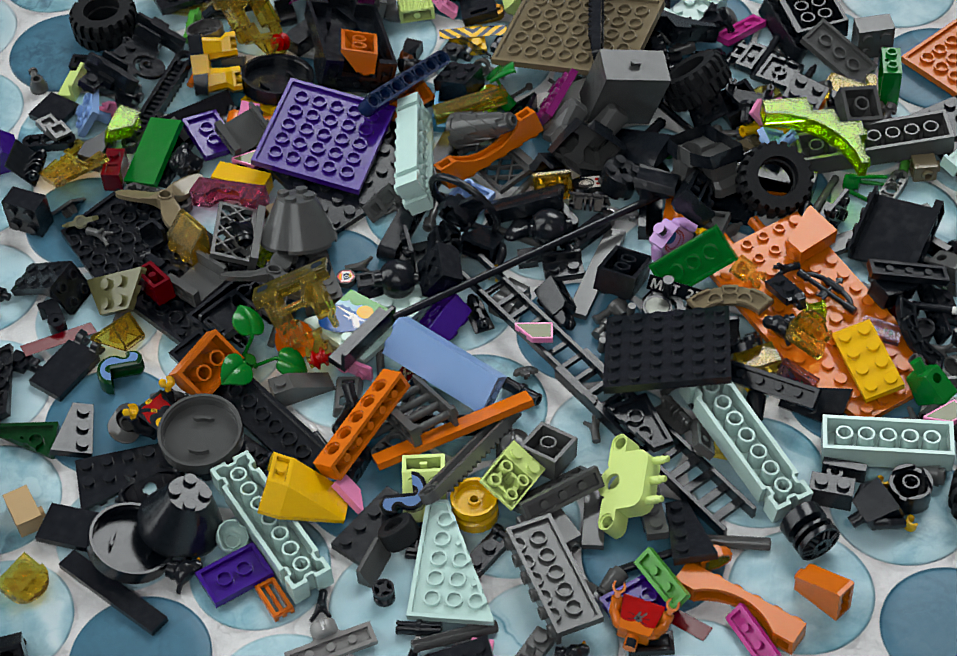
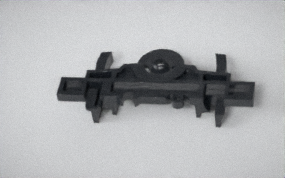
M138 12L134 22L136 24L135 31L131 38L123 37L122 44L114 51L105 50L102 57L92 51L88 53L84 68L89 70V72L79 79L78 86L91 94H94L102 86L109 90L116 86L123 92L134 96L140 89L139 80L136 79L137 76L155 80L161 78L166 68L164 63L158 58L159 49L164 46L177 54L184 49L186 39L169 29L170 25L157 17L151 19ZM137 63H139L138 67L141 70V72L138 71L135 67Z

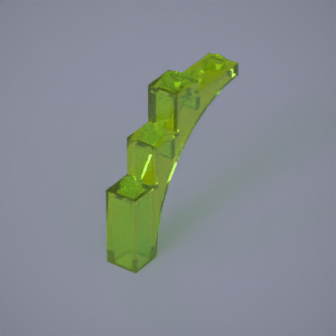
M807 97L762 100L759 114L764 127L795 129L816 136L839 150L853 165L858 176H866L871 160L865 152L864 141L867 139L868 134L861 120L840 122V118L836 116L834 109L813 110Z

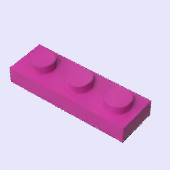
M752 14L733 24L734 32L728 33L727 29L720 31L717 41L729 47L766 27V20Z
M739 603L725 617L751 656H782L745 604Z

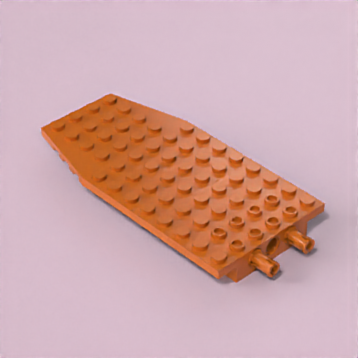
M798 211L768 226H765L758 216L751 217L747 224L755 233L735 243L725 232L724 236L738 256V260L712 274L710 278L718 287L731 284L749 289L754 288L767 294L774 300V303L760 315L744 307H735L758 334L761 335L788 369L791 368V372H794L795 377L803 379L810 386L816 388L853 389L854 391L845 411L848 416L881 417L914 399L906 380L907 376L913 371L912 366L908 362L913 352L904 340L896 319L886 308L882 310L868 295L869 289L830 247L825 248L801 263L800 269H803L805 272L821 274L835 282L836 278H843V284L839 283V285L844 287V290L852 298L853 305L857 308L854 315L843 309L842 305L829 296L822 301L821 297L816 296L821 290L797 276L799 270L790 271L783 275L804 292L807 308L798 310L793 304L786 306L766 289L765 281L773 278L780 271L773 269V265L795 262L788 257L786 247L789 237L802 217ZM811 277V278H813L814 280H816L818 283H820L821 285H823L825 288H827V289L829 288L827 285L824 284L823 281H821V280H819V279H817V278ZM831 290L832 293H834L839 298L847 302V300L841 294H838L834 290ZM765 314L769 316L795 315L799 328L795 332L790 333V346H786L784 339L763 326L762 322ZM870 319L872 324H875V330H878L876 327H881L882 329L886 327L887 333L891 330L893 331V340L885 338L881 332L877 331L905 383V388L865 403L831 338V333Z

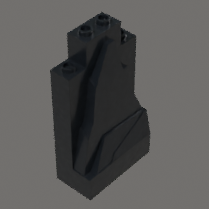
M307 0L304 16L315 47L313 63L318 85L341 92L370 93L395 78L398 63L376 4L359 3L358 0ZM341 29L377 34L378 57L375 74L362 75L356 72L341 53Z

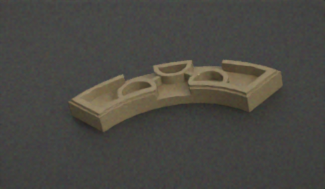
M731 284L713 289L707 288L686 300L692 309L697 307L710 308L718 305L740 306L758 315L774 303L770 296L757 289H749Z

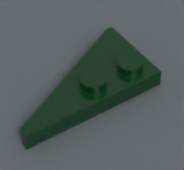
M59 422L0 423V438L50 459H55V455H49L59 433L60 425Z

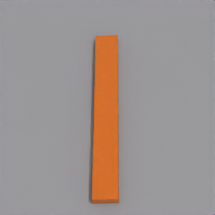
M526 390L458 418L459 425L456 427L451 422H448L422 433L421 440L423 444L416 448L408 440H405L372 454L373 461L379 471L402 462V455L424 453L534 406V401Z

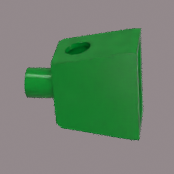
M921 357L915 358L910 362L913 371L907 376L906 380L918 406L946 404L957 393V389L939 365H925Z

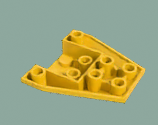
M276 452L271 454L267 469L268 476L257 513L281 520L344 524L348 504L331 487L334 483L333 481L295 458Z

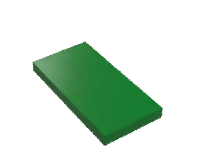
M151 117L123 181L126 184L135 182L157 188L184 123L181 120Z
M716 224L650 263L648 267L655 276L663 278L666 275H670L674 278L675 282L692 287L738 260V256Z

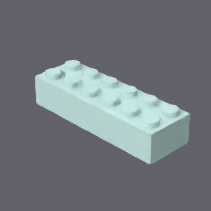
M823 414L821 424V464H823L824 457L867 464L870 467L896 468L902 464H915V467L940 465L941 468H946V471H952L955 459L953 421Z

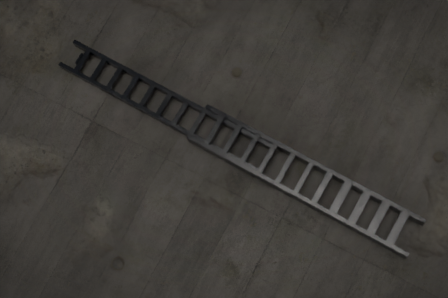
M482 253L478 254V262L487 270L495 267ZM462 270L463 281L470 279L471 277ZM503 273L495 275L494 277L499 282L485 291L478 284L470 287L555 369V378L593 415H596V418L615 436L619 434L626 435L639 445V449H643L646 452L650 450L646 445L641 446L633 439L635 436L631 432L627 433L620 426L621 423L607 412V406L637 396L635 392L616 393L601 403L597 395L603 392V380L589 390L582 384L596 374L603 379L604 363L587 347L582 349ZM505 285L511 294L496 302L490 295ZM518 298L524 306L509 315L502 307ZM530 310L537 318L529 323L553 322V336L556 334L563 342L547 351L541 345L542 343H532L520 331L517 332L515 330V323L518 322L515 319ZM569 347L576 355L563 364L553 357ZM582 359L589 368L574 377L567 369ZM661 418L675 445L663 455H668L671 459L682 452L689 458L671 472H668L662 466L663 464H660V475L667 476V481L664 483L681 500H687L692 510L718 535H727V528L721 521L739 508L745 511L751 518H754L757 507L704 457L698 456L694 452L693 447ZM695 466L703 472L685 486L677 481L678 478ZM709 480H712L718 486L699 500L691 494ZM727 494L732 501L716 513L712 514L706 508L722 495Z

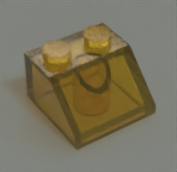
M571 169L531 173L532 190L564 183L563 200L571 199L569 191L572 192Z
M183 208L180 209L167 233L168 246L172 252H177L185 263L188 262L193 267L198 263L196 256L198 249L210 254L208 235L204 226Z

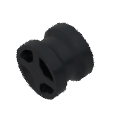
M384 578L374 582L372 592L376 605L387 607L393 604L396 598L393 583Z

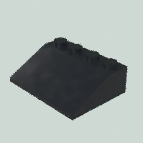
M778 0L797 36H805L823 18L841 34L848 36L849 19L838 0Z

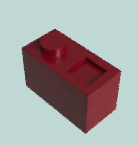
M125 148L106 149L101 170V179L105 191H115L118 188L124 189L125 182L123 180L129 167Z
M152 261L140 266L147 268L146 274L141 275L139 285H141V289L160 306L176 297L171 279Z

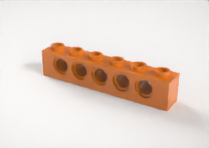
M383 369L314 460L313 464L321 475L339 481L342 480L409 389L410 384L402 372Z

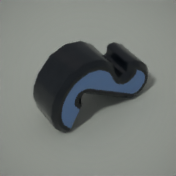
M411 471L413 493L383 495L379 501V507L383 514L393 517L398 514V508L413 513L423 509L425 505L422 503L418 493L427 483L421 474Z

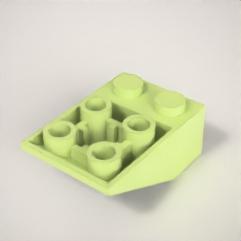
M513 440L491 464L479 482L512 511L546 468Z
M445 453L402 455V494L413 493L411 471L421 474L426 483H428L446 465ZM447 492L440 499H447ZM425 506L415 513H407L411 514L416 523L423 522Z

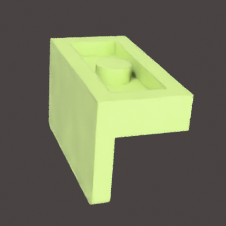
M80 62L76 71L70 70L58 95L76 102L82 91V88L78 86V81L87 74L84 62Z

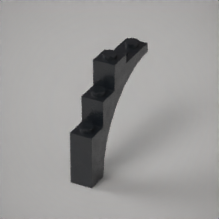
M663 10L653 32L663 33L670 43L687 44L688 41L716 43L721 27L716 23L693 20Z

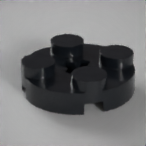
M754 331L745 334L739 340H737V337H732L731 354L751 349L756 342L758 346L763 344L761 335H757V332Z

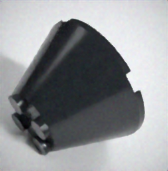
M188 473L185 476L172 480L143 500L137 513V528L143 541L160 555L171 559L174 556L193 560L198 557L201 558L215 549L217 546L215 535L223 520L211 489L204 481L197 478L196 475Z

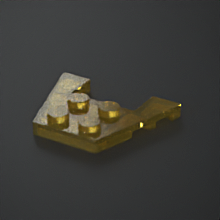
M76 139L74 141L75 146L71 149H65L63 151L64 156H61L59 160L54 159L39 174L43 180L58 188L110 160L101 151H98L85 161L76 158L75 156H77L84 141Z

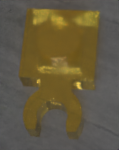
M742 254L729 270L731 274L744 283L749 279L757 289L762 285L757 279L765 282L768 277L764 272H757L758 265Z

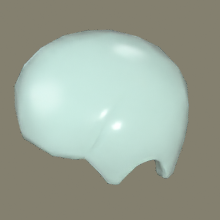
M236 519L222 522L215 535L218 547L229 554L247 545L249 540L246 526L240 524Z

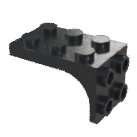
M73 261L32 263L26 268V272L22 277L15 281V285L10 290L14 296L46 295L57 301L69 315H74L91 294L87 279Z

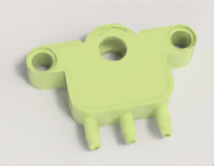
M619 434L613 439L608 461L609 468L601 476L605 486L598 489L600 495L604 497L601 502L598 519L599 529L612 538L619 539L626 532L628 518L644 516L653 509L654 504L664 501L663 495L658 496L656 494L658 484L667 481L666 475H660V464L670 462V456L661 455L653 457L645 450L639 449V445L624 434ZM617 475V477L611 483L610 488H608V483L610 479Z

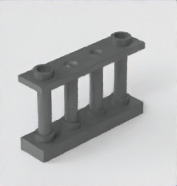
M413 374L414 386L406 391L399 402L416 393H419L421 396L401 406H395L386 420L416 448L423 444L421 440L422 432L445 420H449L456 427L459 425L457 419L459 414L453 404L450 405L434 391L426 380ZM425 402L430 403V405L418 410L417 412L409 416L407 414L404 415V413L422 405ZM435 411L440 412V414L419 425L417 423L414 424V422Z

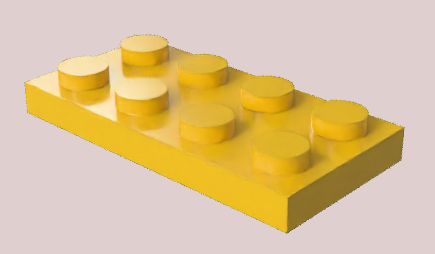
M870 319L831 333V338L865 403L905 388V383Z

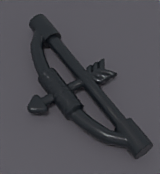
M803 269L797 272V276L821 290L816 296L821 297L822 301L829 296L842 305L843 309L854 315L857 308L853 305L852 298L844 290V287L839 285V283L843 284V278H836L835 282L831 278L815 272H805ZM811 277H814V278H817V279L823 281L824 284L827 285L829 288H828V289L825 288L823 285H821L820 283H818L816 280H814V279L811 278ZM831 290H834L838 294H841L847 300V302H845L837 295L832 293Z

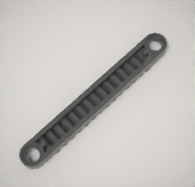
M522 412L483 427L420 490L418 495L422 503L430 505L438 501L446 492H453L454 487L459 486L458 482H462L463 477H467L468 473L472 472V468H476L477 463H481V459L486 458V454L491 453L490 449H495V445L500 443L499 440L508 435V431L513 430L512 425L520 418Z

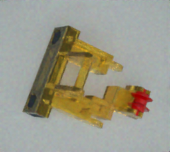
M212 0L200 9L204 19L218 17V15L224 13L232 31H235L237 41L245 45L256 44L265 54H285L292 44L289 36L282 32V27L279 24L281 21L269 0ZM253 11L261 28L268 27L270 32L260 34L255 23L250 22L245 12Z
M326 257L254 288L252 301L256 309L264 307L284 347H291L292 344L295 350L304 346L306 360L311 369L317 367L319 370L323 363L329 366L328 357L335 350L329 340H323L321 327L306 333L300 320H294L291 312L302 307L308 308L311 304L318 320L328 317L334 328L339 327V321L335 315L336 306L322 282L329 279L331 273V265ZM301 290V299L286 305L283 297Z

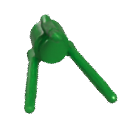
M845 174L842 188H848L850 195H854L867 202V197L855 192V189L859 190L861 184L883 186L885 183L862 179H887L888 176Z

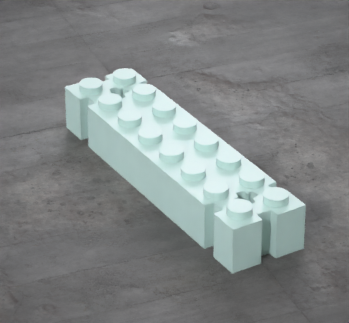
M418 92L397 99V107L395 108L397 129H395L396 151L394 153L396 162H394L396 173H394V190L397 196H401L404 208L409 210L412 216L433 208V197L429 189V179L433 175V120L428 109L424 107V102Z
M733 382L679 389V393L687 404H694L693 413L758 503L764 502L763 511L772 523L784 518L788 514L789 509H793L811 500L813 491L804 479L801 481L797 479L799 472Z
M248 450L232 457V463L227 465L223 462L210 469L213 485L221 496L224 495L225 502L240 524L246 526L249 537L281 584H286L287 592L295 604L310 597L311 590L317 588L319 591L334 584L332 568L323 556H319L317 547L298 521L275 519L257 513L267 477L260 467H256V462Z

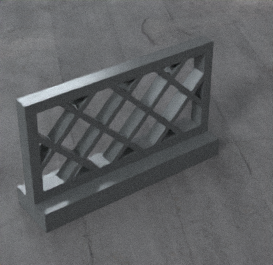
M498 135L496 138L490 139L489 145L495 142L500 135ZM478 144L461 149L457 153L458 156H465L469 151L477 153L489 145ZM515 148L508 152L505 157L497 159L499 160L498 165H490L477 172L501 195L528 175L533 177L538 174V172L534 173L529 169L534 160L520 148ZM511 160V164L502 165V161ZM514 169L523 170L519 174H513ZM488 170H497L496 175H487ZM510 170L509 175H500V171ZM499 180H508L503 186L498 185Z
M219 201L209 258L246 265L247 270H255L259 256L266 206L258 205V209ZM222 209L230 210L232 213L226 215ZM242 214L252 215V217L245 219ZM234 217H237L240 222L250 220L254 228L253 243L246 247L239 246L235 236L229 233L233 228L231 226L224 228L220 223L226 221L229 224L230 220ZM224 234L228 239L222 241L218 236ZM232 243L236 248L231 250L227 244ZM221 247L225 253L215 252V249ZM241 252L245 258L237 257L235 253Z
M580 465L558 476L555 481L550 480L528 491L513 511L523 515L525 520L528 521L548 513H553L604 487L605 484L597 466L593 465L586 468Z

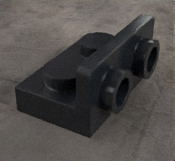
M581 248L550 251L542 254L545 280L549 276H553L561 281L583 279L585 272Z

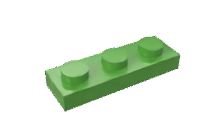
M647 547L635 560L634 564L662 599L667 602L668 599L672 598L670 601L671 608L676 609L678 602L682 606L691 597L690 593L653 548Z

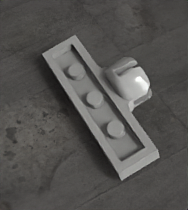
M328 617L323 618L325 630L322 629L319 620L310 626L312 642L284 652V656H347L378 644L370 621L346 630H339L335 620Z

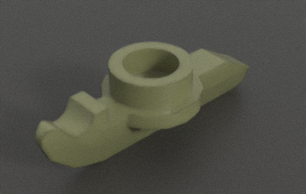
M77 215L73 221L63 224L62 227L75 226L78 229H83L87 226L88 222L99 220L98 215L90 217Z

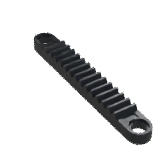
M589 0L588 38L593 61L599 49H604V0Z
M188 50L179 51L174 56L123 136L121 145L122 148H125L127 154H134L150 118L163 117L164 111H167V107L170 106V102L173 101L176 92H179V87H182V83L188 77V72L191 69L190 53ZM183 58H189L186 61H181ZM128 143H135L133 146H127Z

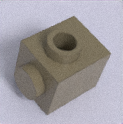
M934 153L911 155L909 170L913 182L936 180L937 172H940L939 160L936 161Z

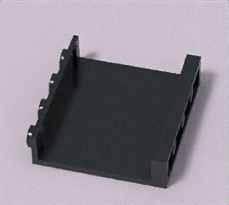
M875 185L873 191L869 192L867 196L866 206L861 209L860 220L853 227L851 239L847 240L846 250H848L849 258L865 263L870 258L923 264L945 213L944 201L936 199L933 207L879 195L878 185Z

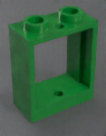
M882 47L877 79L879 99L885 105L887 102H893L898 106L902 80L901 48Z

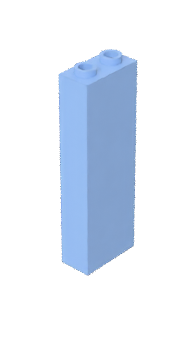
M408 316L399 317L392 326L393 331L384 343L385 348L382 354L474 411L494 404L507 376Z

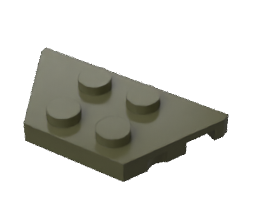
M137 267L88 279L87 283L99 314L109 316L134 310L137 295L141 289V285L138 284L141 275L146 274L147 268Z

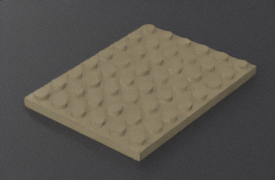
M522 0L491 57L492 64L505 66L513 61L514 67L568 73L574 68L578 71L577 75L587 76L594 62L588 38L589 0ZM604 0V49L644 50L666 5L665 0Z

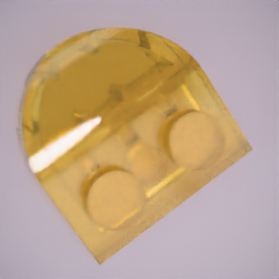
M815 310L802 311L790 321L785 339L818 361L823 357L826 343L832 339V330L828 331L825 325L827 320Z
M25 552L0 577V591L18 604H27L37 600L46 592L49 585L48 570L43 563L38 564Z

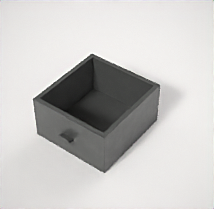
M599 49L579 93L581 103L586 106L588 111L586 123H591L607 104L615 103L626 110L628 116L626 124H649L671 82L664 51Z

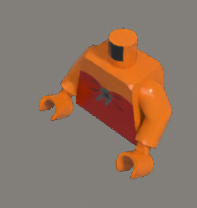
M615 580L612 584L614 594L611 596L609 607L612 625L617 629V636L625 638L622 646L623 649L635 652L638 643L648 645L650 640H657L668 631L674 618L673 613L679 610L681 603L678 602L677 608L673 609L670 607V601L672 600L670 598L666 602L667 611H665L664 606L625 593L622 597L621 594L626 590V584L624 582L623 588L616 590Z

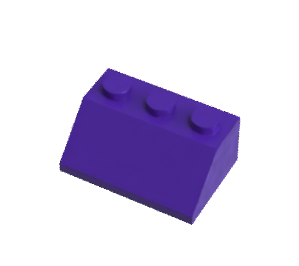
M454 294L431 305L418 323L449 341L458 334L457 330L468 321L467 317L472 310L457 294Z

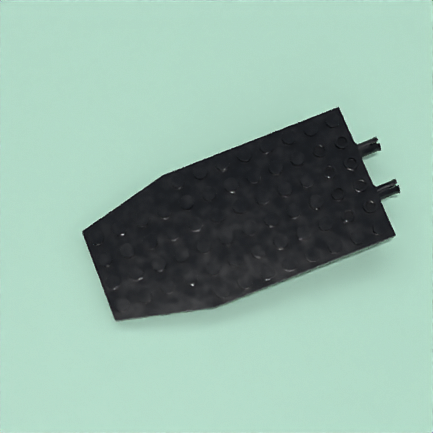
M115 191L82 214L85 217L98 215L99 220L88 222L87 226L83 229L73 226L61 230L62 237L92 278L144 265L140 253L146 247L141 243L137 228L152 218L164 227L168 241L167 245L155 252L158 258L161 257L166 262L167 267H177L180 276H176L178 278L198 263L196 256L198 249L210 254L213 234L184 214L182 230L178 233L172 232L162 220L161 209L146 203L119 199L115 196ZM86 228H104V231L113 232V235L105 236L109 246L106 247L99 238L86 234ZM215 259L218 262H223L227 266L228 272L247 271L246 265ZM227 281L196 308L178 296L159 306L140 289L134 310L132 311L179 345L199 328L205 333L211 331L210 328L198 319V315L235 288L257 306L254 301L255 293L258 288L267 284L260 281ZM282 293L276 295V299L257 306L261 309V318L270 325L277 320L278 315L269 308L283 298L284 294ZM239 333L228 340H231L239 348H244L242 344L246 346L249 341L247 336L240 335Z

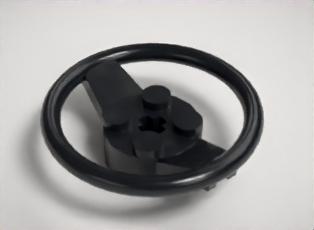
M436 173L430 177L429 189L439 204L436 208L440 210L438 215L450 227L456 225L460 227V232H467L470 228L475 230L479 227H484L494 232L499 230L501 226L500 216L492 203L480 191L464 180L450 174ZM446 181L452 183L472 196L465 198L457 193L455 196L447 195L443 198L436 182ZM484 209L492 217L493 225L491 226L475 222L480 212Z

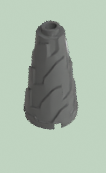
M454 112L448 116L446 121V131H450L451 135L447 136L454 148L458 150L466 149L512 131L517 125V117L511 112Z

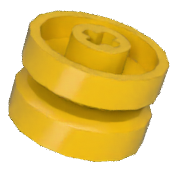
M479 477L463 479L462 482H458L459 486L454 487V491L450 494L451 508L459 529L473 534L483 533L491 529L499 517L498 499L479 482L481 479Z

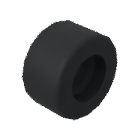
M404 512L385 521L377 534L387 551L395 553L412 545L418 539L421 530L411 514Z

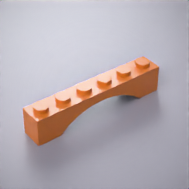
M528 106L514 114L517 117V125L512 131L501 134L495 142L477 153L465 156L448 155L433 165L436 172L450 174L462 180L473 177L479 170L489 167L492 162L505 157L508 152L521 147L524 142L537 137L544 130L536 111ZM441 181L448 189L457 187L452 183Z
M698 563L685 564L676 576L690 593L691 597L689 600L693 602L715 601L736 607L739 603L745 604L773 644L790 655L793 654L805 636L807 623L803 622L801 618L788 614L779 606L772 605L764 601L760 596L745 591L740 585L732 584L721 575L706 570Z

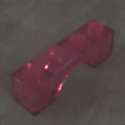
M199 177L189 190L193 205L211 208L219 203V201L233 200L240 202L241 206L258 209V205L266 206L270 201L266 185Z

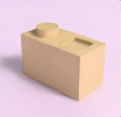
M27 485L2 495L22 538L39 530L46 515L42 506L37 507Z

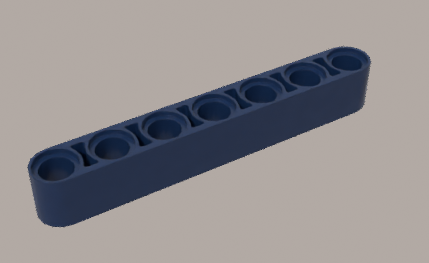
M439 50L370 92L358 105L359 112L365 117H370L425 83L445 68L450 62L449 55L445 51Z

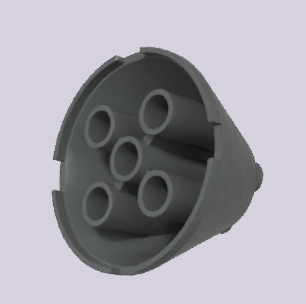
M297 186L296 189H280L277 191L278 195L262 230L260 245L264 249L273 253L288 251L289 255H306L326 250L332 247L333 241L337 242L338 234L316 194L307 190V186Z

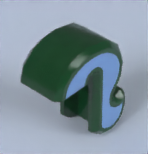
M127 351L125 358L109 356L99 363L97 376L104 392L115 395L113 379L139 375L144 371L143 358L138 351Z

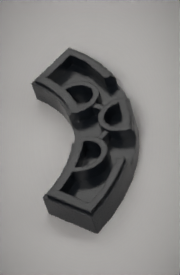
M899 296L896 298L895 310L898 326L904 340L913 354L917 353L923 356L927 365L937 364L943 370L944 355L939 353L927 339H923L918 330L920 326L917 319V305Z

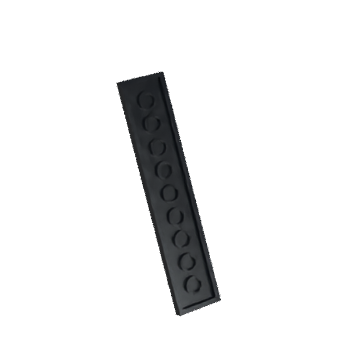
M199 328L168 352L169 356L178 364L202 338L205 332ZM252 378L251 382L244 386L220 385L213 393L225 398L235 406L243 426L269 451L295 458L311 469H316L313 462L326 444L256 379Z

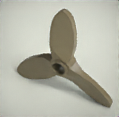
M198 173L187 175L173 182L166 189L157 192L118 190L115 191V196L127 201L150 204L161 209V217L166 227L170 231L178 233L182 230L184 224L183 213L178 203L186 200L203 185V175Z

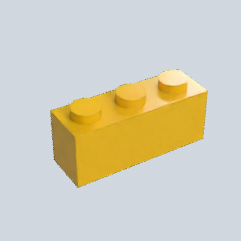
M223 161L219 162L211 175L214 190L258 201H265L274 187L271 173Z

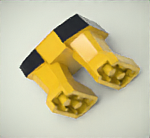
M235 31L225 32L221 37H202L201 33L187 36L196 97L209 96L210 93L223 89H228L232 93L243 92L240 66L226 68L211 67L212 60L238 57Z

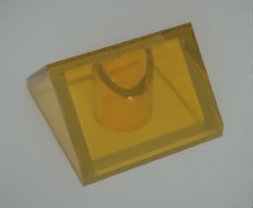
M129 311L93 334L90 340L122 351H128L145 338V334Z

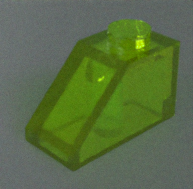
M120 104L105 130L104 141L108 143L132 137L135 130L138 131L142 123V120H140L141 112Z

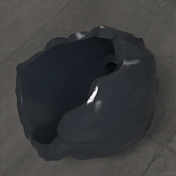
M182 142L175 152L172 153L169 165L175 174L183 178L190 174H199L203 167L204 159L194 154L188 148L187 143Z

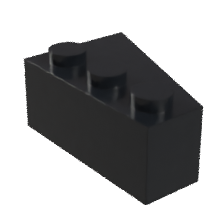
M696 168L681 182L671 202L673 209L678 214H682L685 218L698 225V228H703L715 216V211L712 210L714 201L710 198L713 195L711 180L700 169Z

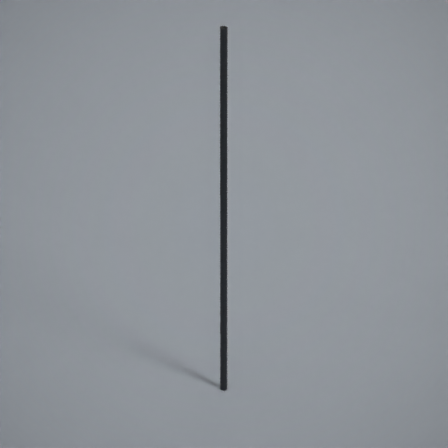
M753 148L745 151L744 156L746 157ZM654 196L651 199L636 201L392 314L391 317L394 322L399 317H407L661 198Z

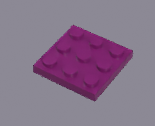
M574 68L568 73L564 72L551 85L548 90V96L541 102L540 110L536 114L542 126L553 117L578 74V71Z

